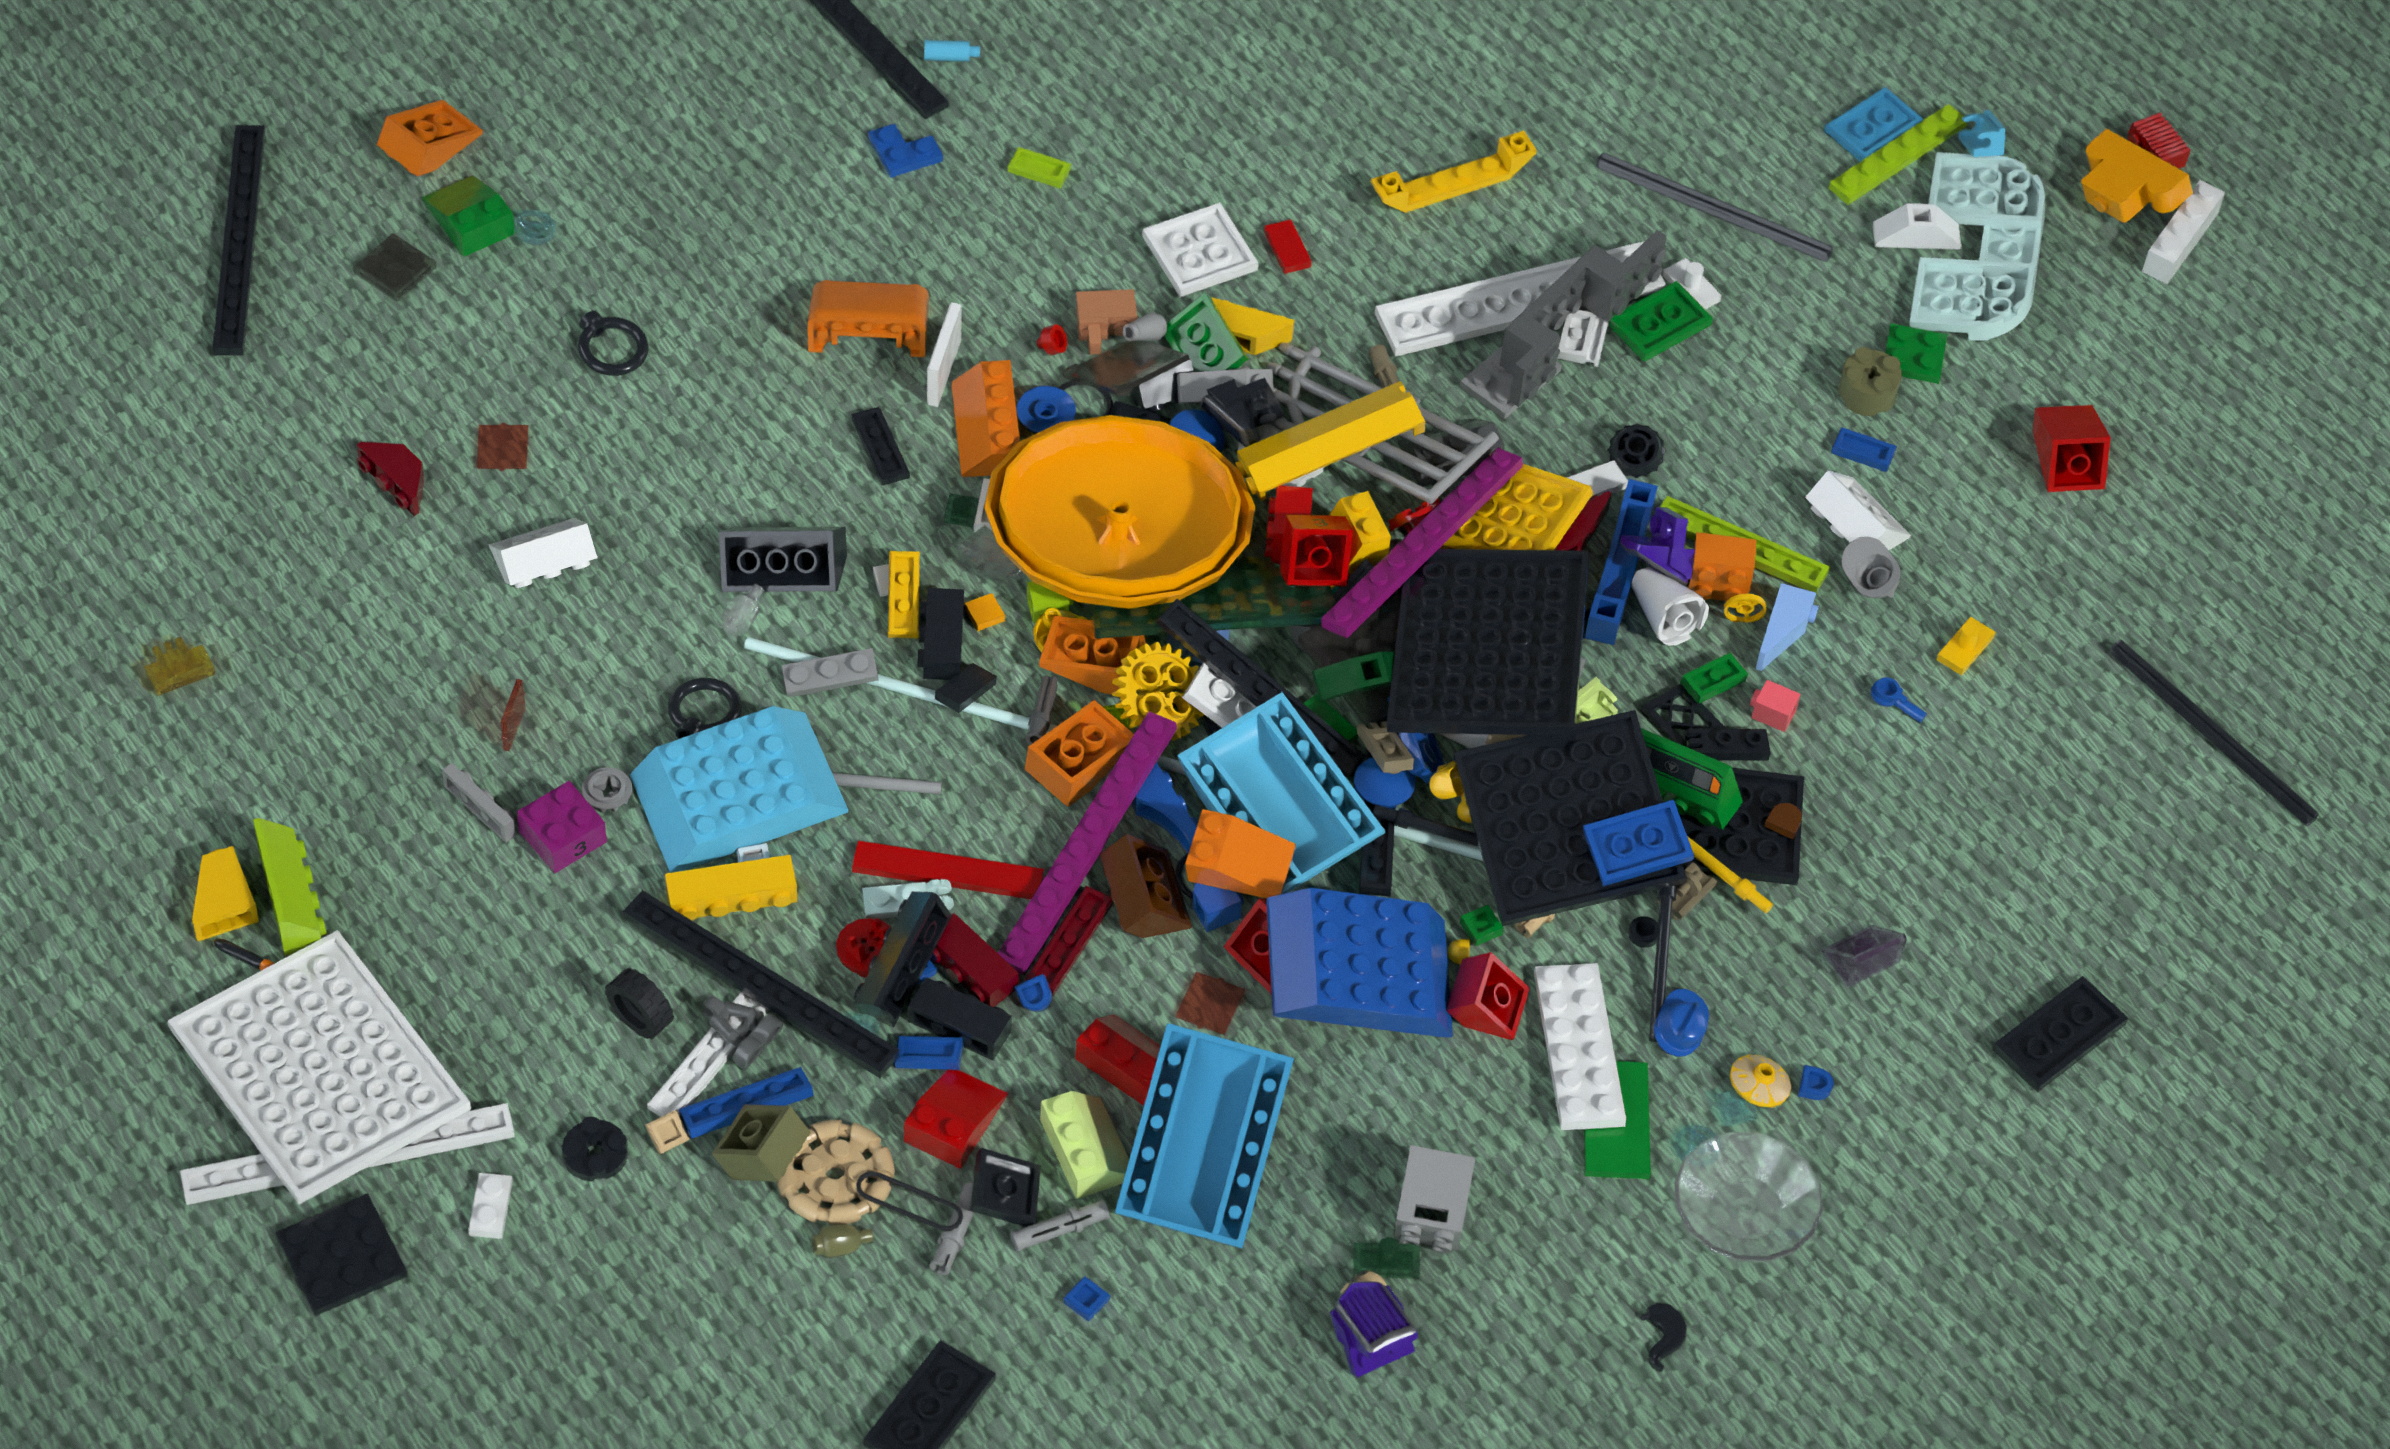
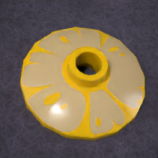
M1748 1054L1739 1057L1731 1066L1729 1076L1732 1086L1739 1096L1749 1103L1759 1107L1773 1108L1782 1105L1789 1097L1791 1091L1789 1076L1772 1059L1761 1055Z

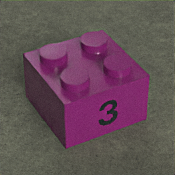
M570 781L565 782L517 811L520 834L554 874L607 843L605 821Z

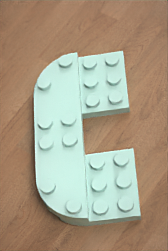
M1937 152L1929 204H1935L1958 224L1984 226L1979 260L1920 257L1910 327L1930 331L1968 333V340L1987 341L2003 335L2018 326L2027 316L2032 306L2045 217L2044 187L2037 174L2033 176L2026 170L2024 163L2009 157H1973L1971 154Z

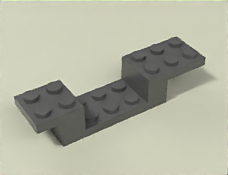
M1657 230L1623 263L1594 245L1505 328L1500 366L1513 374L1510 402L1519 407L1526 399L1531 400L1544 382L1549 383L1554 378L1557 372L1555 366L1560 354V349L1558 348L1561 337L1554 331L1561 327L1564 319L1570 313L1575 314L1583 306L1608 323L1615 315L1619 316L1622 314L1627 304L1633 298L1637 299L1643 293L1645 286L1650 282H1655L1660 277L1663 270L1661 263L1666 253L1664 247L1667 236Z

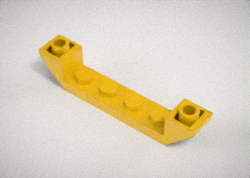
M1523 130L1499 138L1496 154L1405 183L1399 173L1394 171L1372 178L1371 184L1383 203L1406 213L1509 180L1536 155L1537 149Z

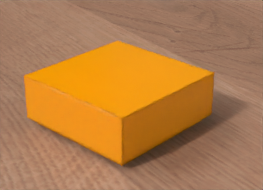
M993 593L965 603L964 609L977 631L1005 621V614Z

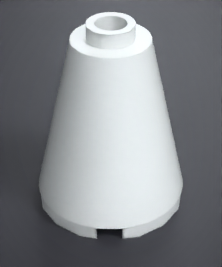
M1646 567L1635 573L1631 583L1632 589L1656 637L1668 646L1678 645L1691 639L1692 637L1689 633L1695 628L1700 630L1704 626L1708 617L1709 607L1701 595L1653 567Z

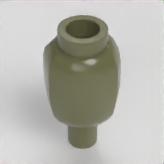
M849 1224L825 1227L818 1235L812 1236V1249L815 1255H822L825 1258L845 1256L854 1253L861 1244L873 1242V1233L871 1229L858 1231Z

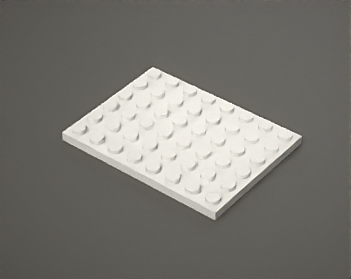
M338 930L168 1020L169 1029L298 1204L305 1202L471 1110L470 1101Z

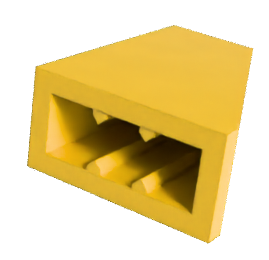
M233 846L215 849L208 854L202 855L192 917L197 942L259 922L256 904Z

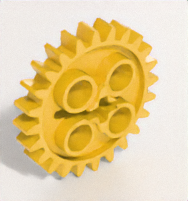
M1156 642L1150 646L1144 644L1139 649L1136 648L1130 651L1128 656L1121 659L1123 665L1115 669V672L1121 677L1112 680V683L1118 686L1119 689L1113 692L1112 696L1120 697L1121 702L1117 703L1115 708L1124 709L1125 712L1120 718L1121 720L1130 718L1129 729L1135 726L1139 727L1149 712L1145 707V702L1150 706L1152 713L1176 722L1177 730L1171 738L1172 741L1191 732L1190 729L1199 725L1197 719L1204 716V714L1182 698L1195 677V672L1199 669L1198 665L1193 667L1188 665L1191 656L1182 659L1180 648L1171 653L1170 644L1161 647L1159 642ZM1141 673H1144V674H1145V676H1146V678H1147V682L1144 681V679L1142 678ZM1169 673L1173 675L1175 682L1170 679ZM1173 690H1182L1183 693H1180V692H1171V691H1173ZM1136 691H1137V692L1147 693V694H1146V695H1138V694L1136 693ZM1172 703H1175V704H1176V706H1177V708H1178V712L1175 711V709L1173 708Z

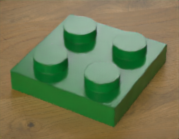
M1890 323L1885 353L1896 357L1900 361L1902 377L1939 384L1948 334Z

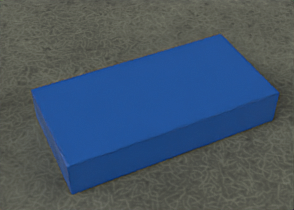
M1841 427L1831 453L1887 473L1897 446Z
M899 1036L897 1042L899 1057L895 1061V1067L960 1070L964 1045L962 1037Z

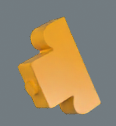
M2105 129L2086 147V155L2091 172L2081 180L2085 199L2099 212H2105L2123 223L2128 222L2150 202L2156 212L2168 213L2175 210L2193 194L2189 174L2108 129Z

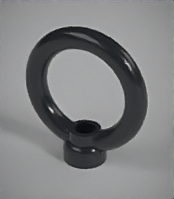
M596 310L586 313L581 318L579 327L583 331L579 336L578 351L581 359L589 368L600 374L620 376L635 371L644 363L649 350L648 340L642 329L635 323L620 317L603 318ZM606 329H620L626 331L635 339L637 350L635 355L627 362L621 364L604 363L592 354L590 350L591 338L599 337Z
M696 678L687 681L674 690L668 701V714L673 724L678 728L676 731L678 739L735 720L740 717L742 711V702L737 691L728 683L715 678ZM712 690L724 695L729 701L730 708L727 715L720 721L703 724L694 717L686 719L681 714L680 704L692 692Z

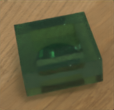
M950 493L944 513V523L973 528L979 498Z

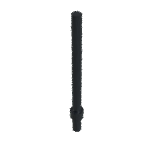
M1377 804L1373 807L1372 814L1375 817L1395 822L1397 827L1404 829L1412 827L1479 847L1474 832L1412 815V811L1402 808L1395 810Z
M1676 886L1658 889L1657 899L1660 901L1649 1033V1041L1657 1042L1654 1034V1025L1665 1001L1672 903L1676 900Z

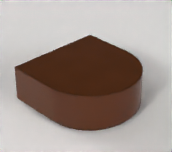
M1780 803L1772 809L1766 820L1765 827L1793 839L1800 828L1802 821L1801 811L1793 804Z

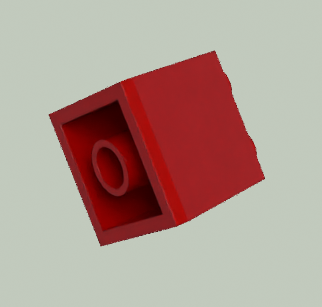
M2093 405L2035 407L2033 436L2047 492L2105 489L2111 436Z

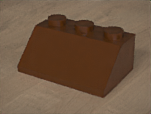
M1126 834L1100 853L1104 866L1103 872L1108 879L1111 898L1116 905L1119 923L1124 932L1141 938L1182 931L1192 927L1167 849Z

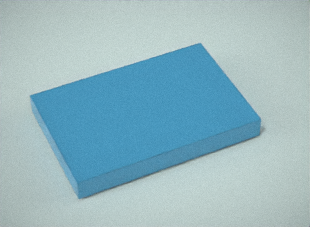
M1884 87L1825 125L1824 131L1861 162L1924 119Z

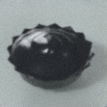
M1638 423L1625 425L1623 429L1617 430L1615 436L1610 439V447L1607 450L1610 454L1609 461L1614 460L1625 476H1632L1634 478L1640 476L1648 477L1651 472L1657 471L1658 466L1663 463V455L1666 452L1663 447L1664 440L1659 437L1657 431L1652 430L1648 425L1642 426Z

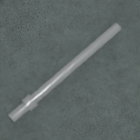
M832 773L838 786L941 794L942 782Z

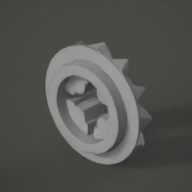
M600 768L591 772L585 778L582 785L583 797L593 808H599L603 813L606 809L617 811L619 806L627 805L628 799L632 795V782L621 770ZM608 782H610L612 792L609 793V796L604 797L603 790L606 789Z

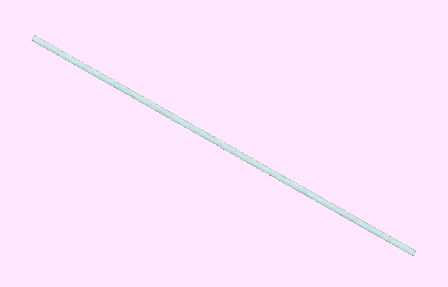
M747 637L744 646L745 649L794 663L821 658L751 637ZM878 674L879 681L867 683L945 706L935 700V690L880 674ZM977 702L971 703L962 710L1026 730L1029 728V717ZM1050 724L1047 733L1057 727V725ZM1164 756L1159 757L1157 763L1161 769L1186 775L1180 761ZM1394 825V836L1483 861L1480 848L1411 827L1404 829Z

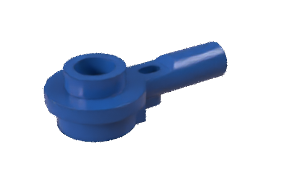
M1884 677L1873 684L1871 696L1877 704L1886 707L1895 705L1919 723L1926 717L1927 713L1908 701L1907 697L1902 694L1903 689L1896 680Z

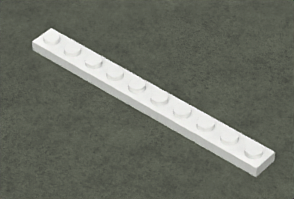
M508 1103L467 1111L366 1168L513 1138L515 1136ZM262 1154L180 1170L186 1205L284 1185Z

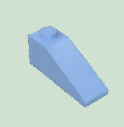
M1781 583L1756 665L1757 670L1762 671L1801 637L1806 631L1808 622H1815L1819 606L1813 605L1816 596L1815 592Z

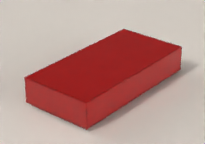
M1291 219L1264 226V234L1284 274L1311 268L1312 260Z

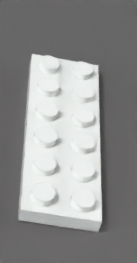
M1598 963L1535 967L1536 989L1561 1130L1625 1127L1626 1115Z

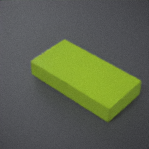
M1021 147L1017 148L1008 165L1009 173L1061 189L1071 170V163Z

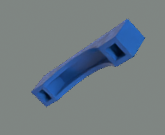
M1632 479L1628 480L1607 561L1589 614L1585 634L1587 639L1610 645L1615 644L1639 560L1638 557L1629 555L1622 547L1620 542L1621 535L1646 536L1658 488L1656 485Z
M1156 762L1130 805L1136 815L1150 820L1165 829L1189 853L1198 821L1195 817L1189 816L1184 798L1173 790L1170 775L1167 771L1163 772ZM1195 883L1193 910L1206 932L1241 919V905L1244 904L1241 893Z

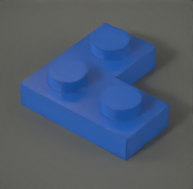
M895 123L868 131V138L890 178L943 162V154L932 135L905 143Z

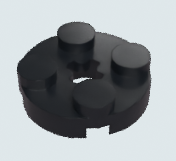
M587 1117L581 1123L571 1128L564 1137L562 1157L565 1166L572 1175L584 1181L612 1178L626 1164L628 1155L627 1138L615 1124L599 1120L596 1117ZM601 1146L602 1154L594 1153L592 1156L589 1155L588 1147Z

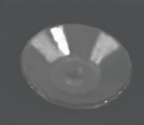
M1728 1132L1704 1140L1683 1159L1674 1181L1676 1210L1688 1232L1711 1252L1738 1262H1770L1795 1253L1814 1235L1823 1213L1821 1184L1809 1162L1787 1143L1759 1132ZM1740 1206H1748L1750 1210H1743Z

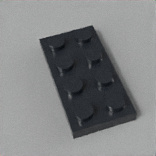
M2082 976L1996 1041L1992 1050L2038 1093L2125 1026L2128 1017Z
M940 1339L864 1437L863 1446L868 1449H943L994 1383L996 1373Z

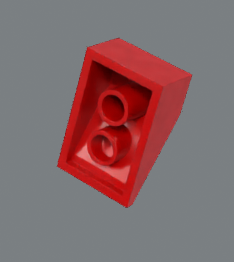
M947 1070L920 1097L905 1120L904 1142L962 1169L1008 1096V1093L963 1071Z

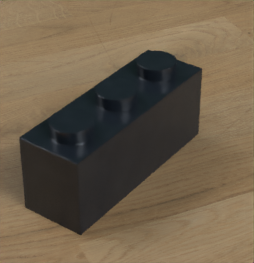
M928 588L927 600H921L920 618H926V625L920 624L919 643H924V649H918L917 667L923 668V679L951 680L960 673L964 589Z
M928 977L925 978L908 1005L909 1023L940 1037H962L964 1048L992 1061L1011 1033L1012 1016L1000 1007H991L980 1002L971 994H963L952 989L945 982L934 981Z

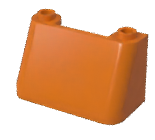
M820 281L812 289L808 314V352L823 353L826 343L831 341V345H837L838 336L896 338V348H902L903 344L910 349L911 357H925L929 293L924 287L917 284Z

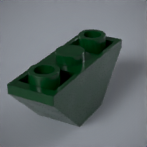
M1377 652L1359 656L1312 671L1320 701L1390 686L1395 652Z

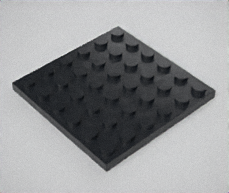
M1635 710L1577 723L1575 726V736L1526 735L1454 752V761L1502 927L1686 883L1683 866L1679 864L1603 886L1583 832L1584 825L1663 803Z

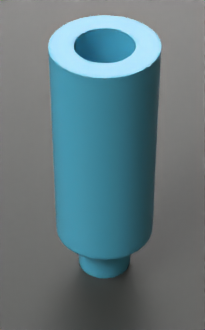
M925 40V61L969 62V57H980V46H970V41Z

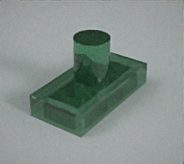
M1385 1237L1379 1243L1354 1242L1353 1276L1365 1270L1372 1271L1382 1278L1419 1279L1420 1244L1419 1246L1416 1244H1398L1392 1237Z

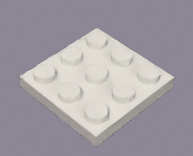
M1221 203L1143 229L1142 237L1180 297L1258 270V261Z

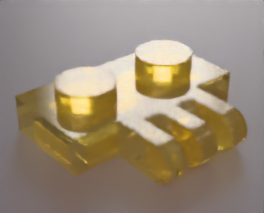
M182 637L175 638L177 646L175 650L170 641L163 643L166 651L164 654H162L158 645L152 647V652L157 662L144 667L157 696L215 674L214 665L203 644L188 650Z

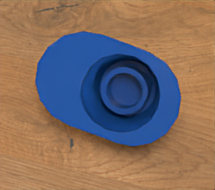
M1677 989L1670 992L1666 997L1654 1025L1655 1038L1659 1046L1666 1053L1681 1057L1691 1054L1698 1048L1707 1030L1709 1010L1704 1000L1688 989Z

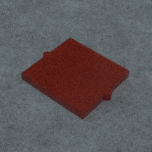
M506 423L501 425H479L477 469H499L500 471L505 469H527L529 426L507 425Z
M516 679L501 719L503 749L509 752L526 709L523 680Z
M1196 972L1178 1009L1176 1018L1195 1024L1198 1029L1206 1028L1225 1035L1245 989L1224 982L1223 978L1216 979Z

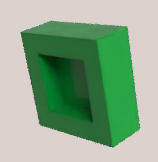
M1488 904L1460 917V924L1475 947L1503 935L1504 927H1502Z

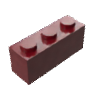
M953 913L930 960L934 964L940 963L954 983H961L968 990V993L975 996L980 1002L995 1007L1015 991L1014 986L1018 985L1019 973L960 917Z

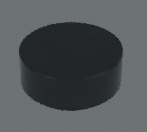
M1647 916L1635 918L1629 926V939L1638 947L1648 948L1654 946L1657 943L1658 922Z

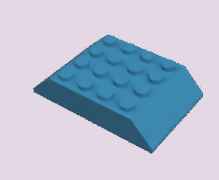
M1167 1023L1115 1214L1242 1249L1294 1058Z

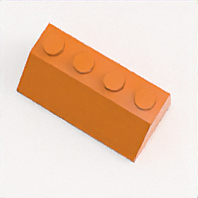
M1011 360L982 361L951 382L961 477L991 476L996 466L1020 441Z

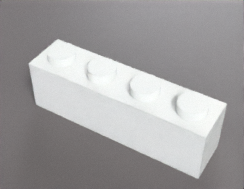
M2201 180L2193 188V194L2183 202L2148 251L2142 272L2166 284L2172 279L2219 213L2225 192Z

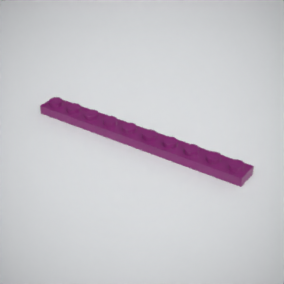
M1497 447L1321 618L1322 627L1348 638L1523 467L1522 457Z
M1150 711L1145 716L998 952L1018 973L1025 975L1176 732V722Z

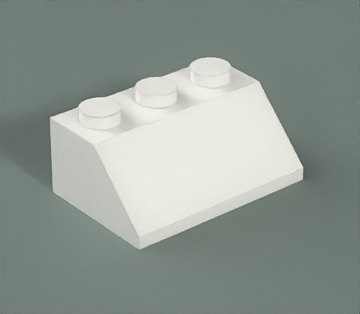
M1827 471L1805 497L1812 504L1811 510L1820 518H1826L1832 524L1830 529L1840 538L1845 537L1850 543L1860 537H1873L1890 550L1911 536L1853 477Z
M576 518L489 544L505 583L515 585V588L530 585L533 583V578L542 575L544 579L556 577L562 574L561 569L572 566V569L576 570L590 565V560L597 558L587 523Z

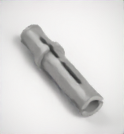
M965 1183L963 1185V1190L956 1204L963 1213L962 1223L956 1229L942 1232L939 1235V1246L930 1263V1268L933 1271L939 1265L936 1271L937 1274L948 1275L957 1252L963 1249V1238L974 1212L970 1211L973 1183ZM955 1209L947 1226L955 1224L958 1220V1213Z
M1101 1199L1098 1202L1078 1209L1075 1207L1068 1208L1067 1213L1015 1232L1012 1231L1010 1236L1016 1251L1019 1252L1022 1249L1075 1231V1233L1082 1232L1083 1227L1110 1219V1215L1105 1201Z

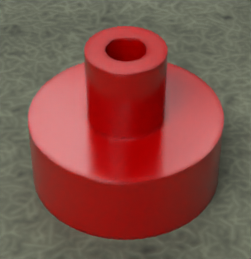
M1055 324L1044 327L1041 331V337L1037 338L1036 343L1038 348L1044 349L1047 354L1056 355L1066 351L1067 336L1063 328Z

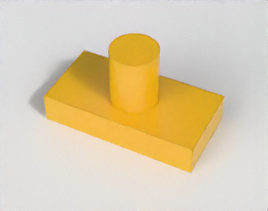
M1970 616L1938 653L1936 660L1962 676L1994 639L1996 632Z

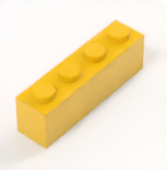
M791 854L665 874L669 907L692 921L698 917L711 915L713 917H722L730 912H754L759 908L769 906L786 907L791 903L797 902V883Z

